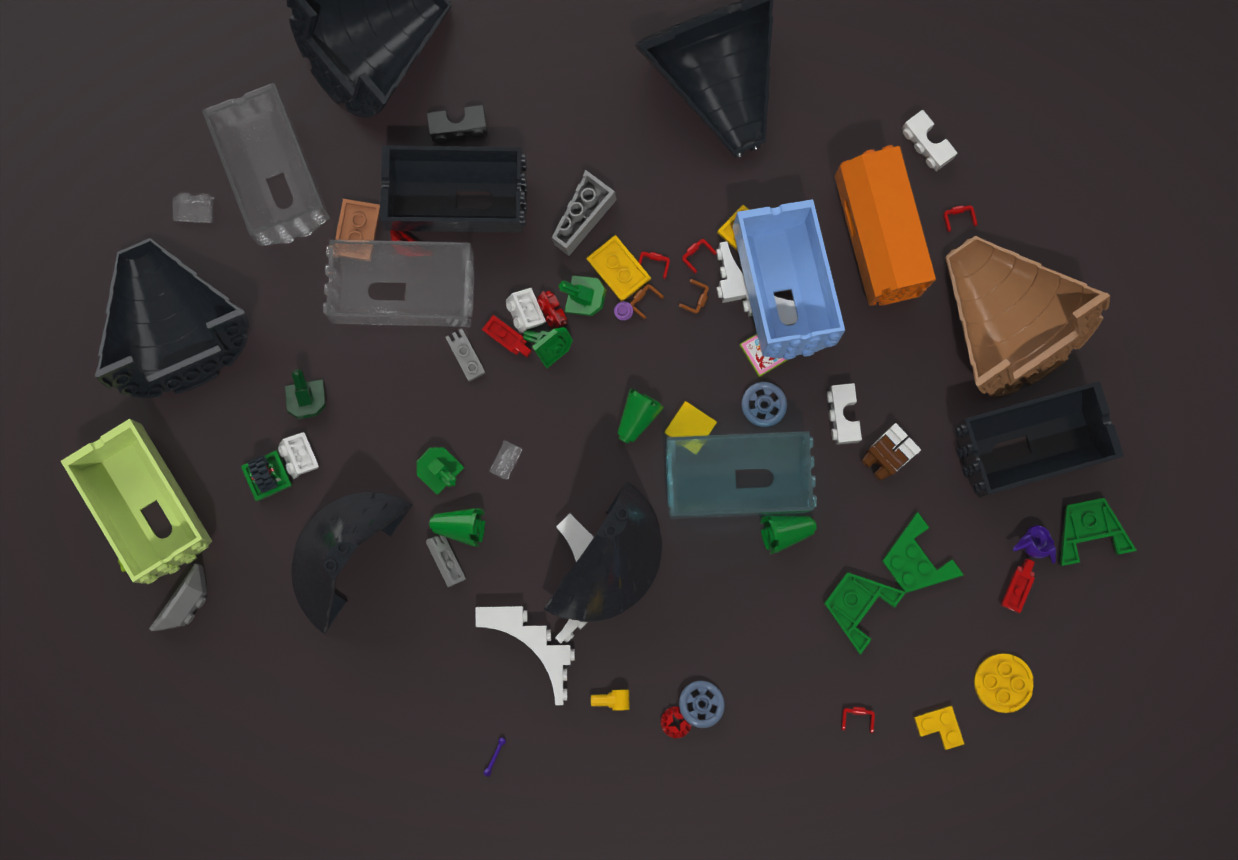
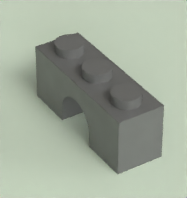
M483 105L465 107V117L460 123H451L448 120L446 110L427 113L432 141L442 142L447 138L462 139L467 135L481 136L487 133Z

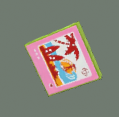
M757 334L739 345L758 377L788 361L784 358L777 359L762 356Z

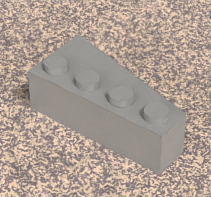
M585 170L583 179L578 184L575 190L576 193L572 201L569 202L567 210L552 236L554 245L568 256H570L617 200L615 191L587 170Z

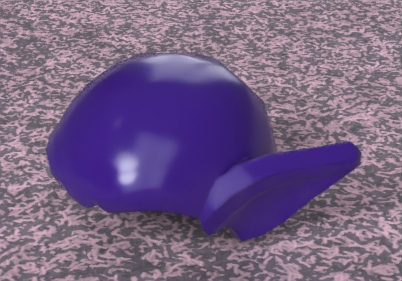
M1031 526L1013 547L1014 552L1024 549L1033 558L1050 556L1051 562H1056L1054 540H1052L1049 531L1043 526Z

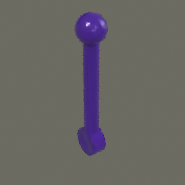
M503 737L499 738L497 749L488 768L484 771V775L487 777L491 775V769L502 745L506 743Z

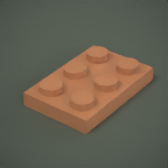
M343 199L333 248L334 255L371 261L380 216L379 204Z

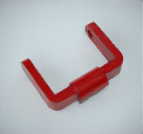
M961 205L945 211L943 218L947 232H951L948 215L964 213V211L968 210L973 226H977L973 206Z
M704 239L693 243L686 250L687 253L682 258V261L695 274L698 271L690 264L687 258L692 256L702 244L713 255H716V251Z
M642 252L639 259L640 265L643 257L667 262L663 279H666L670 259L659 253Z
M854 706L853 709H843L841 730L845 731L846 713L854 715L869 714L871 715L870 733L874 732L875 713L873 711L865 710V707Z

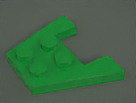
M1105 498L1065 506L1060 566L1080 562L1076 543L1109 536L1112 538L1116 555L1137 551Z
M918 512L882 560L884 566L906 593L964 575L953 559L937 570L914 540V538L929 528Z
M847 572L824 602V605L858 654L861 655L872 639L856 628L878 597L895 608L906 592Z

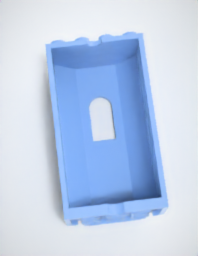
M813 199L782 204L776 208L764 207L737 212L733 231L762 356L789 360L795 358L796 355L811 356L814 352L835 346L845 332V327ZM791 290L798 317L795 324L788 326L780 321L774 292Z

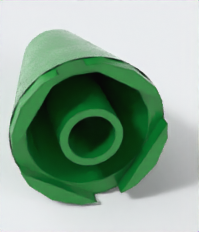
M631 388L617 431L620 435L619 439L628 444L630 441L634 442L663 411L665 406L645 394H639L638 390Z
M481 508L437 513L431 517L429 526L433 533L473 547H479L477 543L482 542L485 532V521H482L481 515L485 514Z
M767 515L761 518L760 523L764 524L761 535L765 548L767 550L771 549L770 554L778 553L814 535L817 529L815 520L810 516Z

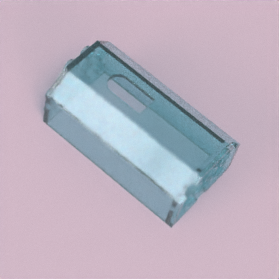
M809 431L667 437L666 480L667 501L670 508L669 519L806 514L814 511V507H817L816 495H813L816 479L815 475L811 476V470L814 468L815 463L814 456H811L810 452L811 448H813V437L809 435ZM767 469L773 474V483L765 488L736 489L735 470Z

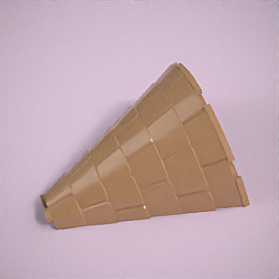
M977 236L967 239L963 245L951 250L945 257L952 280L955 300L957 301L960 321L963 326L965 342L968 347L970 363L973 368L975 384L983 394L986 392L990 396L1012 394L1019 391L1024 383L1027 382L1031 386L1051 374L1069 360L1068 355L1073 349H1080L1090 339L1104 319L1101 315L1102 311L1109 308L1110 295L1108 293L1089 287L1084 282L1046 268L1041 263L1020 256L1018 253L997 246Z

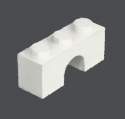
M921 110L905 122L902 127L903 134L914 143L916 151L926 158L927 165L938 171L953 160L957 152L947 139L937 144L928 140L926 134L932 129L934 123L924 110Z
M855 383L833 385L827 391L828 403L831 402L832 409L829 410L830 421H833L834 429L831 430L832 439L836 440V445L858 443L862 440L860 422L848 421L843 415L845 406L857 403Z

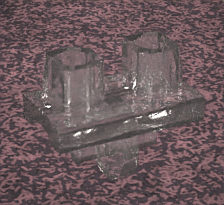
M504 441L489 472L507 480L522 448Z

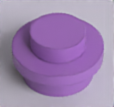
M625 301L619 302L614 309L615 316L620 320L630 319L633 315L632 305Z

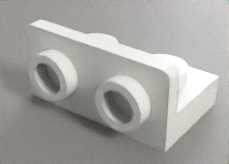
M532 288L512 293L506 299V307L511 312L514 326L520 334L524 333L527 329L543 325L546 322Z
M304 432L284 438L280 442L278 447L281 457L285 458L287 472L292 475L293 479L319 467Z

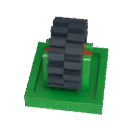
M277 450L267 455L259 456L241 466L254 499L257 502L293 486Z

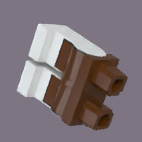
M896 423L865 452L866 455L861 460L867 468L874 462L879 466V469L874 473V476L879 481L892 476L921 451L910 437L893 450L908 436Z

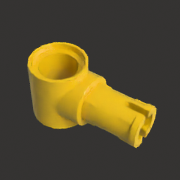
M612 690L608 694L591 695V706H609L612 710H630L629 690Z

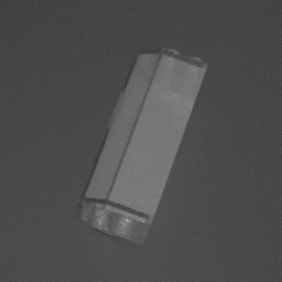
M275 83L248 92L239 99H230L202 110L248 232L258 245L290 243L298 236L310 235L312 231L319 228L330 218L283 96ZM284 173L293 196V203L289 208L280 209L276 206L266 179Z
M330 239L329 245L326 246V256L329 257V264L325 266V275L329 276V282L324 285V294L327 295V302L323 304V313L326 314V317L333 324L471 327V319L468 317L473 316L474 269L472 261H474V253L470 243ZM376 282L406 283L405 301L374 300L368 294L369 287Z

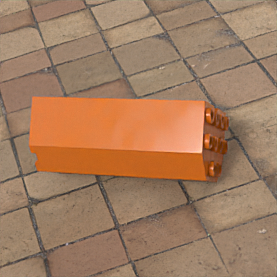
M888 145L879 151L874 149L867 150L858 157L842 162L834 177L869 306H874L876 302H879V306L921 297L927 290L926 288L933 284L936 277L900 146L893 147V145Z

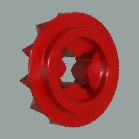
M678 706L671 707L661 717L662 730L669 737L682 738L689 733L692 725L683 720L680 723V730L676 726H668L673 722V714L677 719H684Z

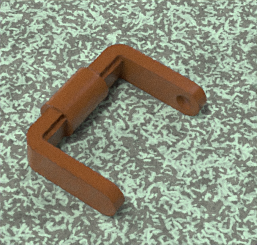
M690 279L689 282L705 290L698 300L696 310L683 304H679L678 307L693 314H698L708 299L709 287Z
M650 284L640 289L633 297L634 300L630 303L633 311L644 320L647 317L634 305L645 296L646 291L650 289L659 298H664Z

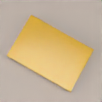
M616 235L586 258L621 302L625 301L651 280L648 273Z

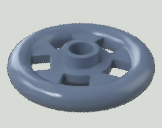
M759 382L753 384L745 391L742 398V411L748 421L756 426L770 427L782 420L787 410V399L784 392L773 383ZM763 389L765 395L757 397L756 391ZM773 392L778 397V400H776L775 402L769 396ZM749 401H755V409L749 408ZM761 402H766L768 406L766 408L761 407ZM773 407L779 409L775 416L770 413ZM757 413L766 414L765 419L757 418Z
M695 681L687 685L682 691L679 699V708L683 718L689 724L698 728H708L715 725L721 719L725 709V702L721 691L714 684L707 681ZM697 689L700 695L693 698L691 692ZM707 690L714 695L711 700L705 695ZM699 701H702L704 703L703 708L699 707ZM687 703H692L694 711H688ZM712 705L717 706L715 714L709 712ZM698 714H705V720L697 719Z

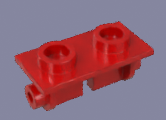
M543 291L537 298V302L546 317L547 324L552 330L559 328V326H566L568 319L562 308L555 310L560 305L555 294L551 291L546 293Z

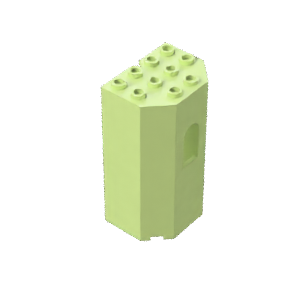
M128 419L100 436L99 440L87 444L61 460V463L132 582L150 584L168 573L171 575L180 570L179 566L185 562L189 564L196 560V556L207 549L208 545L212 542L142 424ZM156 500L172 525L171 534L163 539L155 535L141 511Z

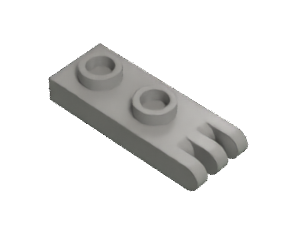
M461 328L459 333L462 337L458 338L456 332H453L454 341L451 340L449 335L445 338L466 378L470 382L485 374V371Z
M438 535L427 539L426 544L447 587L464 581L466 578L446 537Z

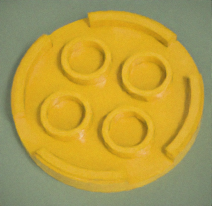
M995 654L986 658L977 668L974 677L975 691L980 701L989 709L1001 713L1015 712L1023 708L1032 697L1033 674L1022 659L1010 654Z

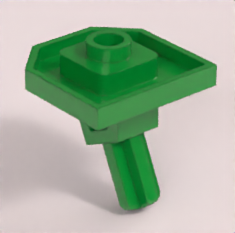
M572 275L571 283L561 281L558 285L561 292L568 294L564 312L593 316L603 308L606 288L598 278Z
M565 327L554 328L549 333L527 330L523 336L524 340L535 343L532 348L546 368L550 367L567 353L573 342Z
M430 447L416 461V475L437 495L446 486H455L457 480L455 477L464 469L444 447Z

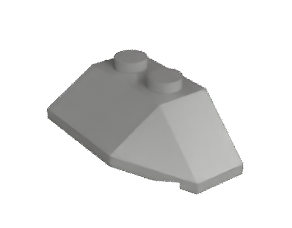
M196 563L193 565L149 628L151 631H161L191 623L195 617L194 612L197 608L203 606L206 601L205 596L208 594L202 565Z

